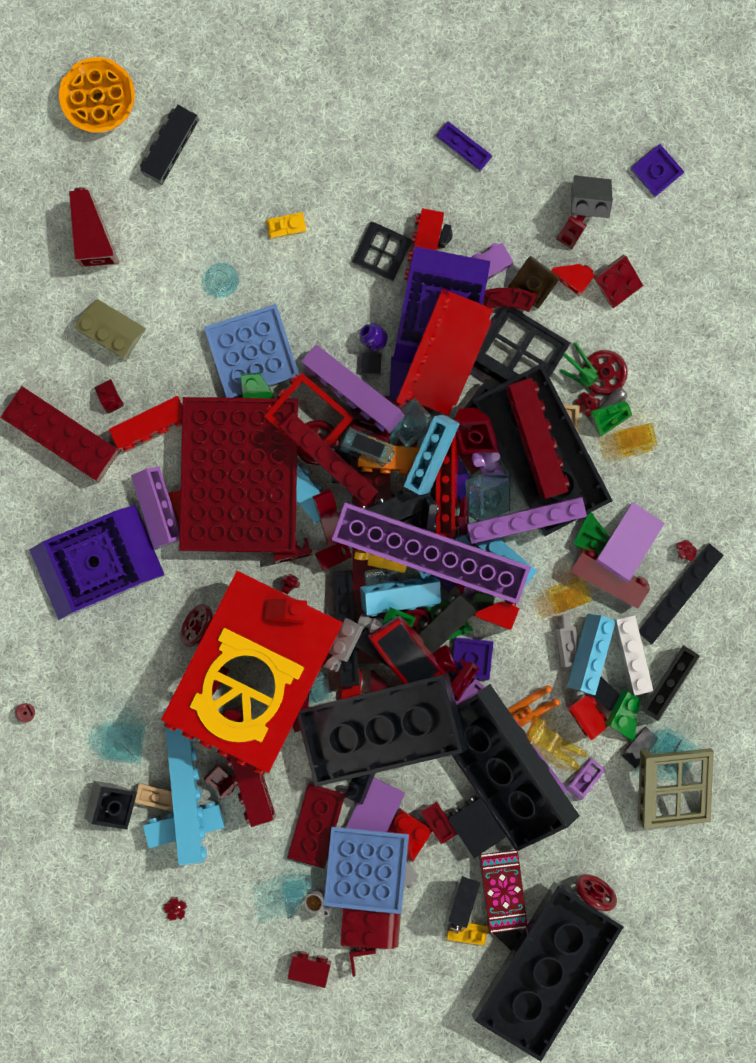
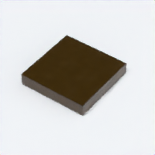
M529 256L508 288L522 289L536 294L537 297L533 306L539 309L561 278L535 258Z

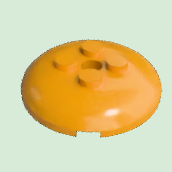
M91 57L74 64L66 76L63 77L59 87V102L64 115L74 126L86 132L103 133L117 128L128 118L135 102V88L128 72L115 61L103 57ZM96 94H102L101 99L98 101L94 100Z

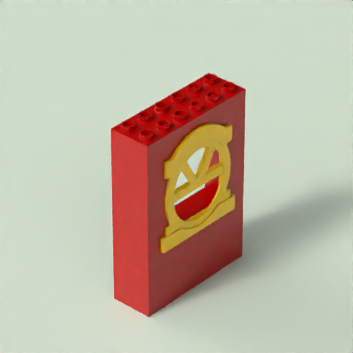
M236 571L161 721L165 722L164 727L174 732L176 729L183 731L181 735L192 741L194 737L199 739V744L208 749H211L213 746L218 749L217 753L227 758L229 755L235 757V762L245 767L247 763L254 766L253 771L264 776L265 772L270 773L343 622L308 605L306 607L304 624L265 620L268 599L294 598L240 571ZM235 657H256L264 661L274 675V697L272 699L218 671L226 662ZM214 680L233 688L217 700L212 698ZM242 693L243 722H234L222 716L218 708ZM250 697L268 705V709L254 720L251 718Z

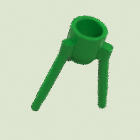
M574 342L575 348L588 368H581L571 357L563 353V356L580 372L578 375L580 378L563 369L560 372L575 380L584 387L586 385L590 387L598 379L599 376L596 374L598 371L591 365L579 345Z

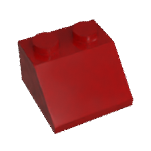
M504 600V602L499 601L477 611L473 616L512 630L520 608L516 607V603Z
M584 693L566 705L586 738L593 740L608 727L606 725L608 719L602 711L598 712L596 709L597 702L593 696H588Z

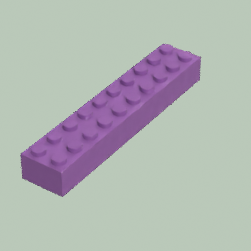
M344 502L332 537L333 541L516 604L519 603L531 569L527 564Z

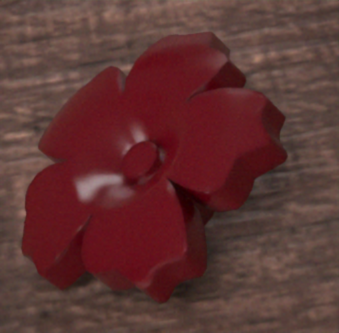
M689 540L676 543V548L679 549L678 557L681 559L686 558L690 562L695 559L694 556L697 550Z
M172 897L169 900L170 904H164L163 909L165 913H169L167 918L170 921L176 920L177 917L180 920L185 918L186 911L184 909L187 908L186 902L182 900L179 902L178 897Z

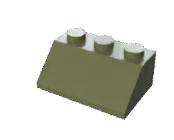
M98 299L84 311L74 327L79 333L124 360L128 359L146 330L142 325Z

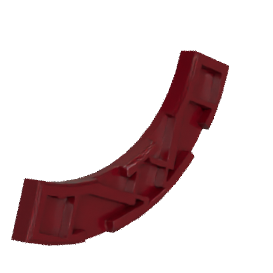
M492 288L485 290L482 305L490 308L512 307L530 312L537 295L517 288Z

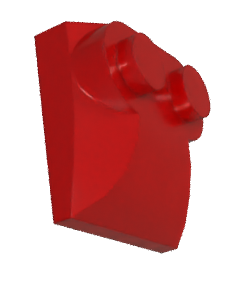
M400 808L387 832L409 834L407 859L413 862L429 839L432 829Z

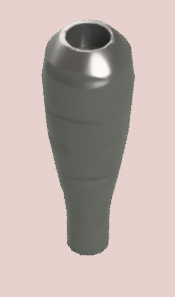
M623 388L615 389L598 409L625 401L627 398L626 391ZM591 416L588 420L593 425L594 422Z

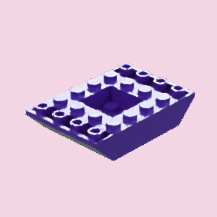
M415 246L393 360L412 363L442 288L483 304L491 261Z
M136 505L108 513L47 539L29 549L58 620L165 575ZM93 556L99 558V565L97 567H91L89 564V560Z

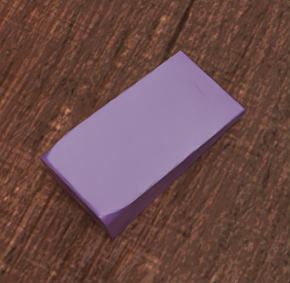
M590 758L565 788L580 801L588 794L605 772V769L593 758ZM590 766H595L597 768V772Z

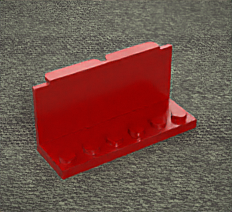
M442 288L396 402L404 405L405 400H411L449 416L453 405L456 406L490 327L492 321L489 319L493 309Z

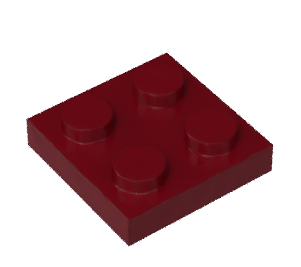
M624 254L593 277L612 308L618 306L644 286L629 259Z

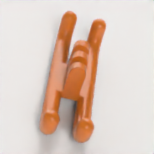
M546 685L508 708V711L520 727L560 705V700L555 698L534 711L529 707V704L552 691L551 686Z

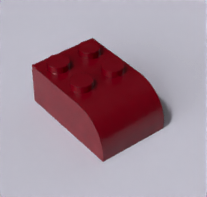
M343 908L340 946L378 949L398 948L401 914Z

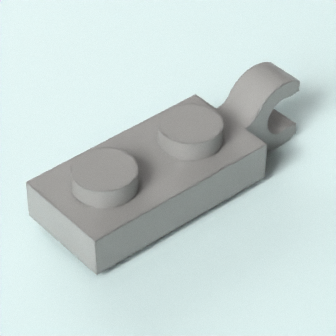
M569 614L556 615V623L560 627V629L555 630L561 667L573 666L578 648L576 627L570 626Z
M345 618L329 651L333 656L326 662V668L337 672L342 660L348 661L361 635L363 626Z

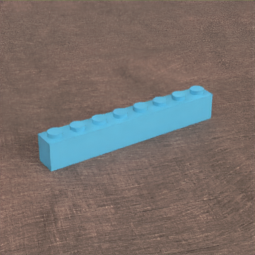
M165 727L178 865L185 866L205 863L204 858H207V848L203 846L205 828L204 826L201 827L203 808L199 807V799L202 798L201 788H197V780L200 779L199 769L195 768V760H198L197 749H194L192 740L181 735L183 731L176 729L174 732Z

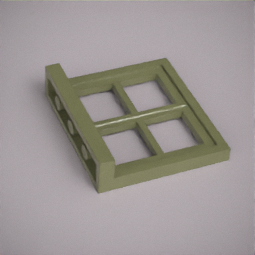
M711 748L651 754L648 749L640 750L638 821L644 829L711 822L714 751ZM702 761L701 782L682 784V763ZM677 763L676 785L657 787L658 765ZM700 790V812L680 814L681 792ZM676 793L675 814L656 816L657 795Z

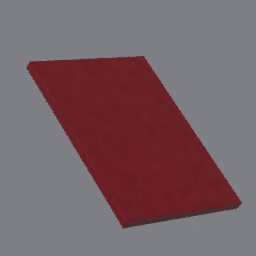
M183 397L179 551L296 553L298 446L264 417L268 412L265 409L269 405L273 406L279 398ZM286 399L272 416L279 422L290 411L298 416V399Z

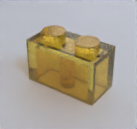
M653 423L613 432L618 455L623 454V457L635 455L634 452L642 450V453L654 451L653 447L658 445Z
M579 577L569 580V585L564 587L561 584L550 587L551 591L547 592L554 614L593 601L584 579L579 580Z

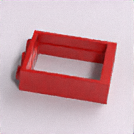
M303 373L299 376L296 374L289 382L291 386L287 390L283 389L278 394V401L273 406L269 405L265 409L268 412L264 417L292 440L278 427L280 422L272 415L283 405L286 399L290 398L302 383H305L344 417L324 440V442L332 447L355 419Z

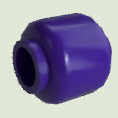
M371 323L362 327L360 330V342L366 348L374 352L386 346L388 334L378 324Z

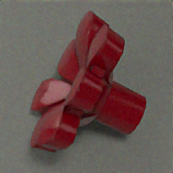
M582 392L580 394L582 399H576V404L580 405L579 413L585 411L586 416H591L590 412L598 409L596 405L600 404L601 400L599 398L595 399L596 394L594 392H590L589 395L586 392Z

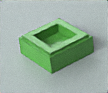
M474 594L473 601L494 603V596Z

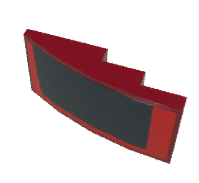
M400 615L368 635L377 651L403 683L446 673L436 662L435 656L424 646L423 639Z

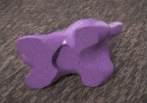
M500 452L472 454L473 464L481 468L483 484L486 487H489L491 482L505 481L507 479L505 472L498 462Z

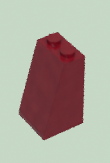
M83 187L69 191L76 262L81 267L119 264V259L102 216L90 191Z

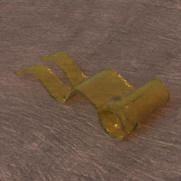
M533 715L530 721L531 725L526 733L527 739L532 746L534 743L549 751L554 757L580 771L581 767L578 763L562 752L560 748L586 758L588 754L581 748L564 740L556 732L545 727L547 724L545 720Z

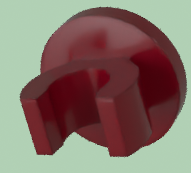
M288 574L282 577L285 585L281 591L288 595L293 587L299 588L300 582L295 575Z

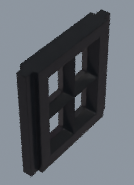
M371 221L352 263L394 281L412 239ZM377 232L387 236L382 248L372 245ZM390 238L400 242L395 254L385 251ZM370 248L380 252L374 265L364 261ZM383 254L392 258L387 271L377 267Z

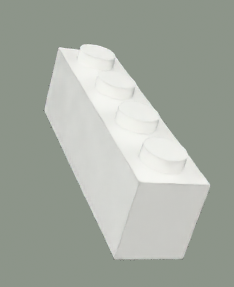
M635 615L615 619V629L631 694L635 696L652 692L653 687Z

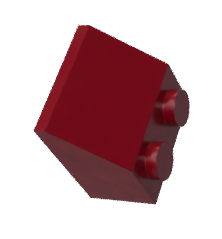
M478 408L459 409L454 421L460 423L456 435L462 454L499 452L490 418Z

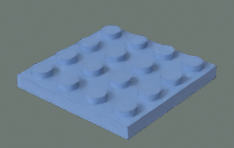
M277 304L204 327L226 398H236L243 395L241 374L260 372L269 387L289 381L296 374L299 376Z
M331 827L324 906L402 914L409 834Z

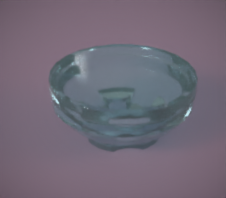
M215 264L206 272V288L216 297H228L237 290L239 275L234 267L229 264ZM219 273H224L227 276L226 281L222 284L217 283L215 280Z

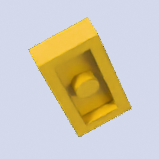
M303 212L266 220L270 239L307 232Z
M468 923L467 928L463 932L455 934L448 931L447 940L485 945L488 926Z

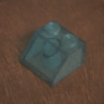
M416 398L401 409L405 416L392 430L394 435L407 449L428 432L430 422L433 419Z
M478 475L466 480V496L468 499L469 516L479 521L510 511V476Z
M665 727L650 753L658 754L698 750L701 748L677 732ZM693 762L682 763V780ZM677 763L658 765L660 769L677 778Z
M306 870L283 874L281 879L287 919L293 917L308 896L309 890H311L312 879L311 875H307Z

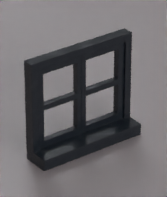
M504 307L486 334L473 366L502 384L520 375L513 370L522 355H525L538 364L542 363L550 378L571 342L512 307ZM508 318L530 330L521 346L499 334ZM535 335L557 347L548 363L526 351ZM495 338L517 350L508 367L486 354Z

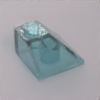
M112 721L104 722L102 737L103 760L141 764L146 726Z

